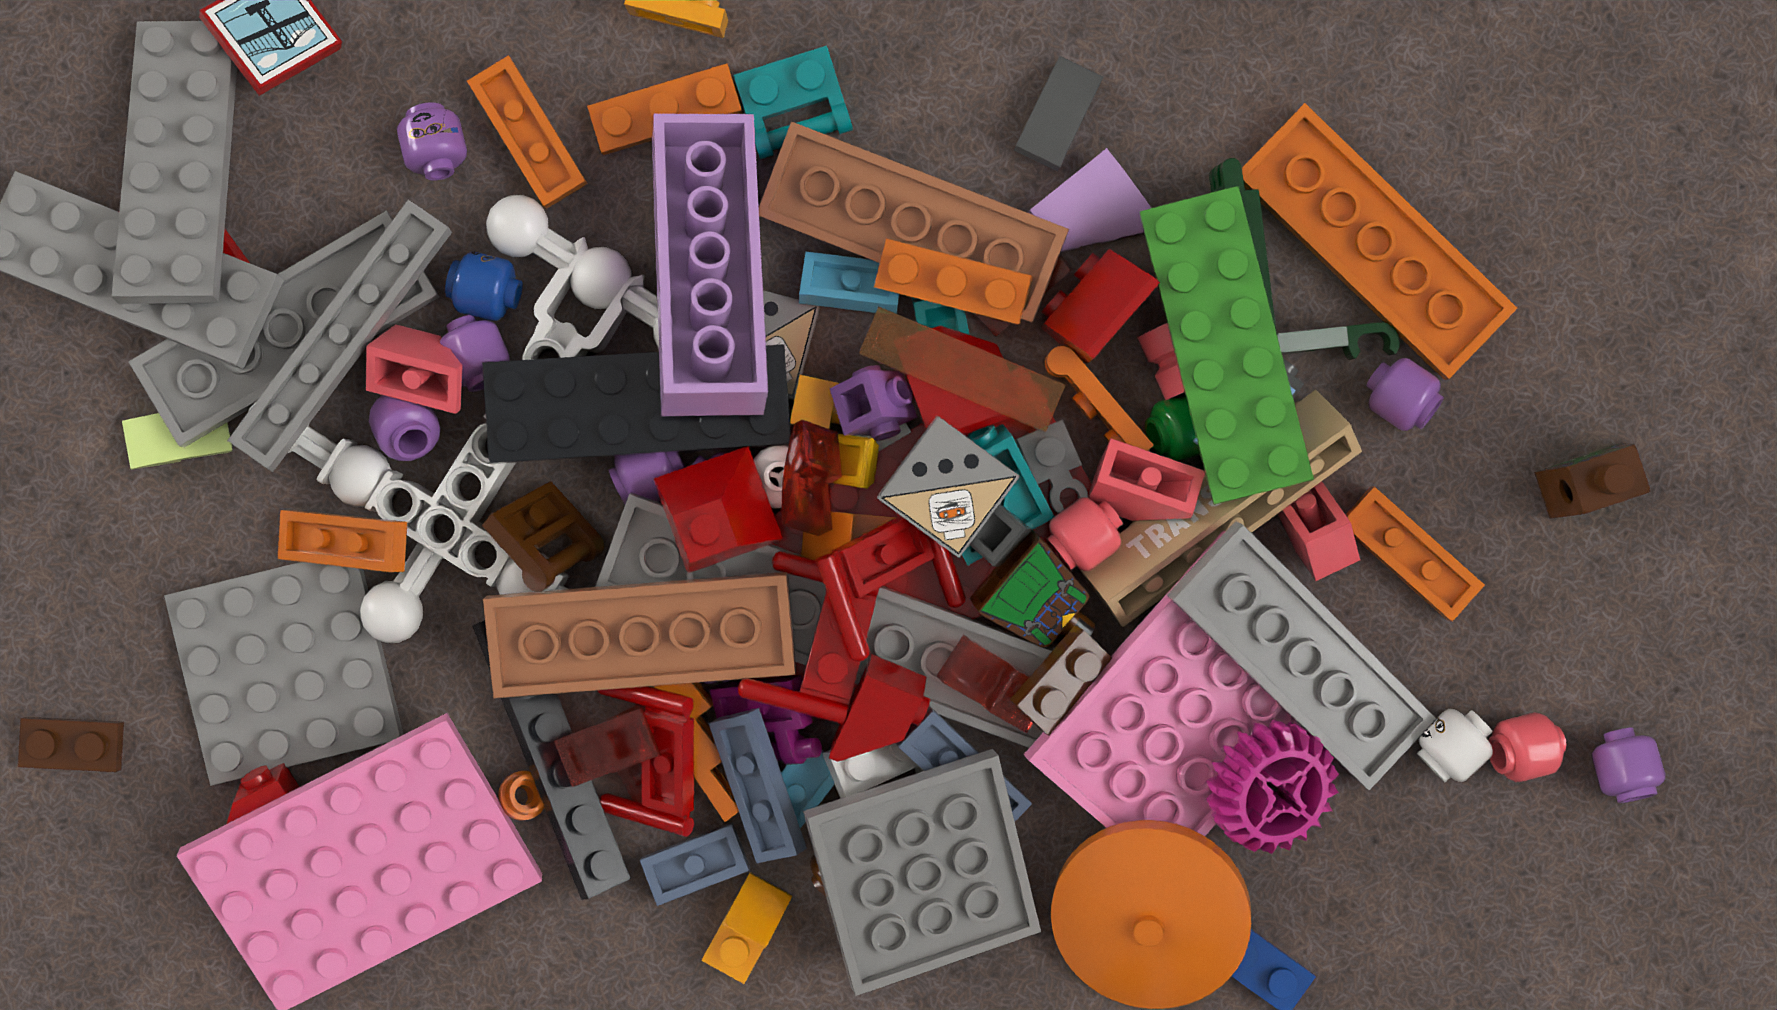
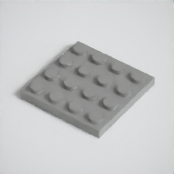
M299 562L164 595L210 786L241 779L250 771L263 765H267L269 770L282 763L286 767L388 743L404 735L381 641L373 638L365 630L361 621V604L364 596L369 592L363 569Z
M993 749L803 811L850 986L855 996L1041 932L999 756Z

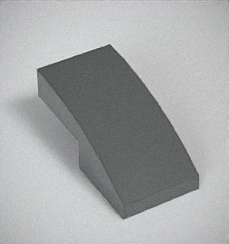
M1059 56L1014 151L1058 172L1100 86L1103 76Z

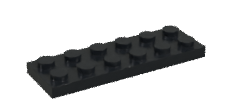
M784 344L766 345L768 394L763 415L661 416L659 352L482 362L489 463L499 464L730 449L746 446L790 445L791 433Z

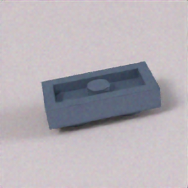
M733 822L648 854L640 859L657 906L750 870V865Z

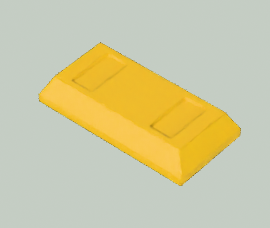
M812 430L807 459L812 468L813 480L868 488L874 483L879 445L873 438Z

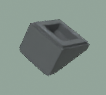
M1000 503L969 545L992 566L1000 567L1031 533L1032 529Z

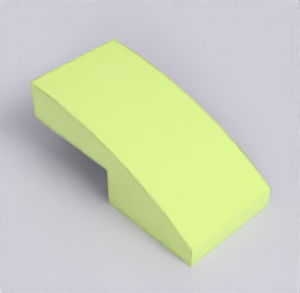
M159 413L122 421L131 470L232 452V444L227 441L230 437L228 423L183 448L178 446Z

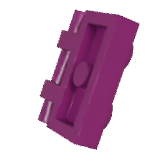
M801 675L758 679L757 681L800 692L802 677ZM740 682L723 683L710 689L717 718L759 708L767 732H774L776 741L771 742L777 761H783L787 765L804 763L807 758H817L821 755L822 745L818 738L805 739L798 732V729H803L813 723L810 715L742 698L738 694Z

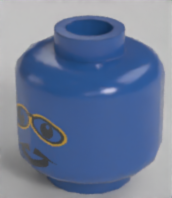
M469 252L463 256L461 261L454 260L451 264L446 279L445 294L447 298L452 299L453 307L459 313L490 321H498L506 314L509 308H517L522 295L523 283L522 280L516 279L514 265L510 261L483 253Z

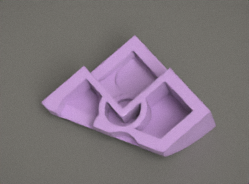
M1106 148L1031 208L1029 214L1069 229L1061 252L1078 249L1081 246L1115 241L1118 238L1144 233L1139 214L1140 211L1151 209V206Z

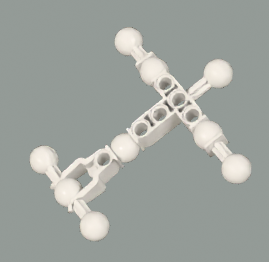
M524 195L507 196L499 200L490 209L486 220L487 235L491 244L500 253L511 257H525L534 253L558 268L534 305V315L539 320V323L525 348L523 360L538 359L544 350L553 348L558 351L560 358L586 356L588 351L593 353L601 352L608 345L627 312L653 328V337L659 349L657 295L644 288L645 275L632 277V271L627 260L618 251L607 247L588 249L585 237L577 240L575 243L570 242L548 228V218L543 207L534 199ZM570 286L575 297L584 305L594 309H607L591 334L586 338L578 334L573 324L568 322L560 323L554 318L555 312ZM486 423L478 426L471 434L435 493L413 481L401 480L403 474L398 471H392L387 458L377 449L367 445H357L355 441L350 439H342L336 444L310 428L309 425L288 451V453L295 452L322 469L317 477V481L322 484H330L334 494L343 503L353 507H365L369 511H377L378 515L385 520L407 522V535L418 542L405 562L404 572H399L394 581H384L373 586L364 596L360 608L361 621L365 630L373 638L385 643H400L410 638L419 629L423 618V606L419 596L443 558L470 575L487 577L486 584L490 587L496 586L500 595L534 592L523 582L522 570L483 528V524L479 522L515 463H489V455L485 448L487 440ZM469 473L475 474L481 482L479 495L471 501L466 500L461 495L459 486L461 479ZM401 489H405L410 493L413 503L411 510L404 516L398 515L392 506L394 495ZM442 515H447L452 519L455 527L453 537L445 543L440 541L434 533L435 521ZM483 541L490 542L497 552L495 563L488 569L481 567L475 559V550ZM541 553L545 557V559H548V557L545 554ZM565 573L559 574L555 577L554 583L543 591L568 589L564 585L569 575Z

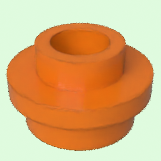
M530 771L512 773L501 783L498 798L504 812L509 817L515 820H529L538 816L543 811L544 804ZM518 787L523 788L527 792L528 799L524 805L519 804L515 798V792Z

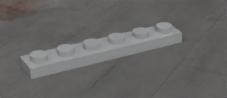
M408 199L227 441L274 472L365 350L366 346L371 342L451 235L452 231L449 227Z

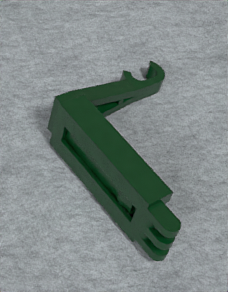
M1228 158L1212 168L1209 173L1211 193L1239 186L1276 330L1259 189L1245 191L1241 163L1235 158ZM1385 322L1277 333L1276 331L1282 355L1343 348L1346 358L1353 360L1361 352L1358 348L1359 337L1369 334H1378L1382 337L1384 341L1382 350L1389 356L1397 353L1400 344L1397 331L1393 326Z

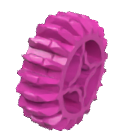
M1273 719L1268 727L1264 724L1254 723L1252 735L1250 736L1247 733L1237 731L1238 743L1234 747L1223 745L1226 757L1223 761L1212 762L1214 770L1218 775L1206 780L1209 789L1213 792L1206 798L1209 807L1213 810L1211 816L1214 818L1215 823L1224 830V834L1233 842L1243 845L1246 849L1256 852L1260 848L1262 851L1273 854L1277 846L1290 851L1294 838L1307 841L1306 831L1311 826L1322 828L1318 819L1322 812L1332 811L1327 798L1339 793L1335 788V784L1332 783L1339 775L1335 770V766L1331 764L1334 757L1323 747L1321 739L1317 736H1312L1298 724L1289 722L1285 725L1282 721ZM1267 782L1274 784L1278 791L1274 792L1267 786Z

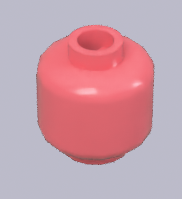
M1081 497L1051 519L1049 523L1051 536L1046 541L1056 556L1070 571L1075 567L1083 571H1091L1120 548L1121 538L1116 529L1123 522L1105 500L1097 505L1091 499Z
M1535 712L1497 723L1492 736L1488 740L1493 749V755L1490 758L1493 768L1514 782H1523L1557 772L1562 764L1567 746L1566 738L1561 728L1554 725L1547 716Z

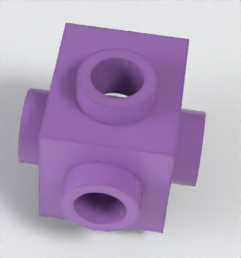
M879 365L868 366L855 371L852 374V378L830 388L844 435L871 436L875 441H881L898 435L901 432L900 425L917 418L912 403V390L905 380L902 371L881 370Z

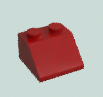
M1111 249L1101 259L1092 253L1074 274L1081 281L1069 295L1060 290L1042 310V313L1048 319L1041 328L1060 345L1072 349L1085 365L1095 358L1160 283L1152 275Z

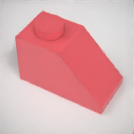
M395 324L366 346V391L457 414L461 410L462 364L451 349L440 344L441 336Z
M1111 438L1099 461L1088 498L1097 505L1105 500L1118 516L1131 521L1188 519L1194 513L1205 471Z
M1322 481L1278 513L1295 551L1315 581L1360 561L1351 522Z

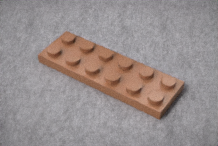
M792 121L759 205V216L878 263L881 260L885 241L890 239L1031 275L1033 277L1022 319L1031 323L1034 321L1069 232L1068 228Z
M787 572L488 595L483 598L493 698L795 675L796 673Z

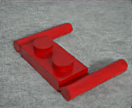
M901 515L832 550V553L816 559L851 659L857 662L867 659L870 650L852 599L861 598L932 560L948 606L958 608L966 601V596L950 551Z
M783 551L774 554L772 567L776 571L787 572V574L824 583L816 560ZM879 588L861 598L852 599L865 638H867ZM827 591L824 596L800 692L745 678L738 685L740 697L844 724L860 661H854L850 657Z
M650 686L597 690L601 695L646 707V711L641 713L642 803L606 793L599 799L604 813L688 837L694 828V820L690 817V812L694 810V718L689 717L694 707L693 699Z

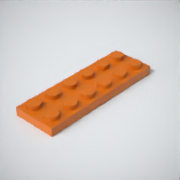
M1306 103L1242 167L1244 187L1247 190L1259 189L1260 203L1380 319L1393 326L1398 336L1444 380L1450 379L1516 311L1517 307Z

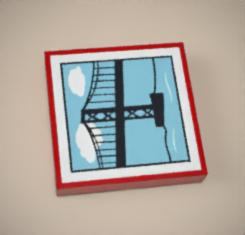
M217 0L200 10L199 18L259 96L337 52L342 46L341 39L311 0Z

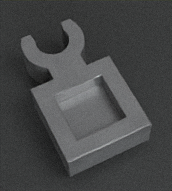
M1063 420L1016 439L1037 484L1046 480L1050 481L1052 488L1049 493V501L1057 513L1064 510L1059 497L1065 488L1075 490L1078 499L1081 497L1088 498L1085 486L1080 481L1073 479L1069 470L1081 466L1082 463Z

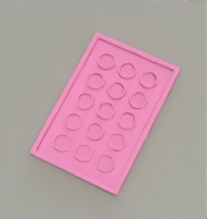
M1222 531L1217 536V538L1209 545V547L1201 554V556L1193 563V565L1184 573V575L1176 582V584L1216 543V541L1225 533V531ZM1166 594L1112 654L1111 661L1049 736L1042 733L1023 755L1106 828L1129 821L1157 820L1175 823L1206 836L1216 825L1214 818L1211 816L1213 810L1209 807V803L1206 800L1213 793L1209 789L1206 780L1218 775L1214 770L1212 762L1223 761L1226 757L1223 745L1234 747L1238 743L1237 731L1247 733L1249 736L1252 735L1254 723L1264 724L1266 727L1269 726L1273 719L1282 721L1285 725L1289 722L1293 724L1298 723Z
M448 713L180 847L177 854L179 861L277 1010H288L542 882V872L511 819L504 812L498 797Z

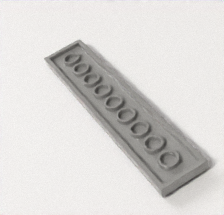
M631 492L595 587L779 573L780 571H776L772 567V558L775 553L783 551L801 557L804 556L770 544L687 574L662 503ZM787 574L795 662L807 665L826 588L824 583ZM885 586L879 588L866 638L870 654L867 659L860 661L855 684H858L871 654L926 676L924 696L930 698L929 706L939 715L1030 748L1043 732L1009 700L1054 649L1049 647L1041 648L1023 637Z

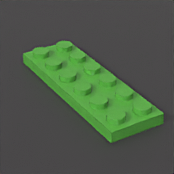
M1239 186L1140 211L1139 215L1155 278L1160 282L1157 286L1213 505L1314 480Z

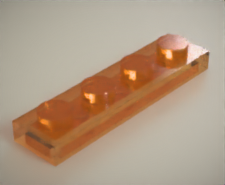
M879 306L859 351V355L1042 432L1047 431L1065 388V384Z

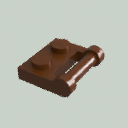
M552 481L493 512L482 525L498 545L522 570L523 582L534 592L545 590L554 583L555 577L581 561L589 562L595 559L604 551V542L600 534ZM566 533L572 540V544L548 559H545L537 550Z

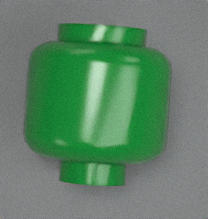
M1185 393L1157 402L1152 407L1149 418L1145 420V434L1154 445L1151 447L1153 452L1178 462L1200 455L1198 445L1193 442L1196 435Z

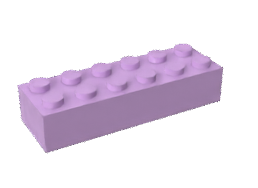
M654 114L652 161L661 416L763 415L768 394L754 114Z

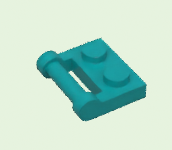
M827 46L734 74L745 113L754 114L755 145L760 159L773 156V150L782 147L790 126L787 125L767 132L763 120L825 100L829 101L832 112L797 122V124L823 134L838 130L839 135L853 131L850 116Z

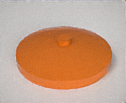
M1136 820L1105 828L1090 836L1072 852L1064 863L1055 884L1051 904V923L1056 944L1065 962L1090 988L1113 1001L1125 1005L1147 1009H1166L1187 1005L1210 995L1220 988L1237 970L1244 958L1250 939L1251 902L1248 889L1239 869L1231 858L1213 841L1190 828L1175 823L1157 820Z

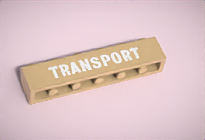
M1314 390L1301 401L1294 403L1314 480L1213 505L1205 474L1191 518L1133 521L1128 528L1119 534L1121 546L1115 553L1091 571L1080 570L1095 594L1122 627L1161 600L1222 531L1226 532L1235 521L1243 524L1252 533L1362 452L1351 424L1317 390Z

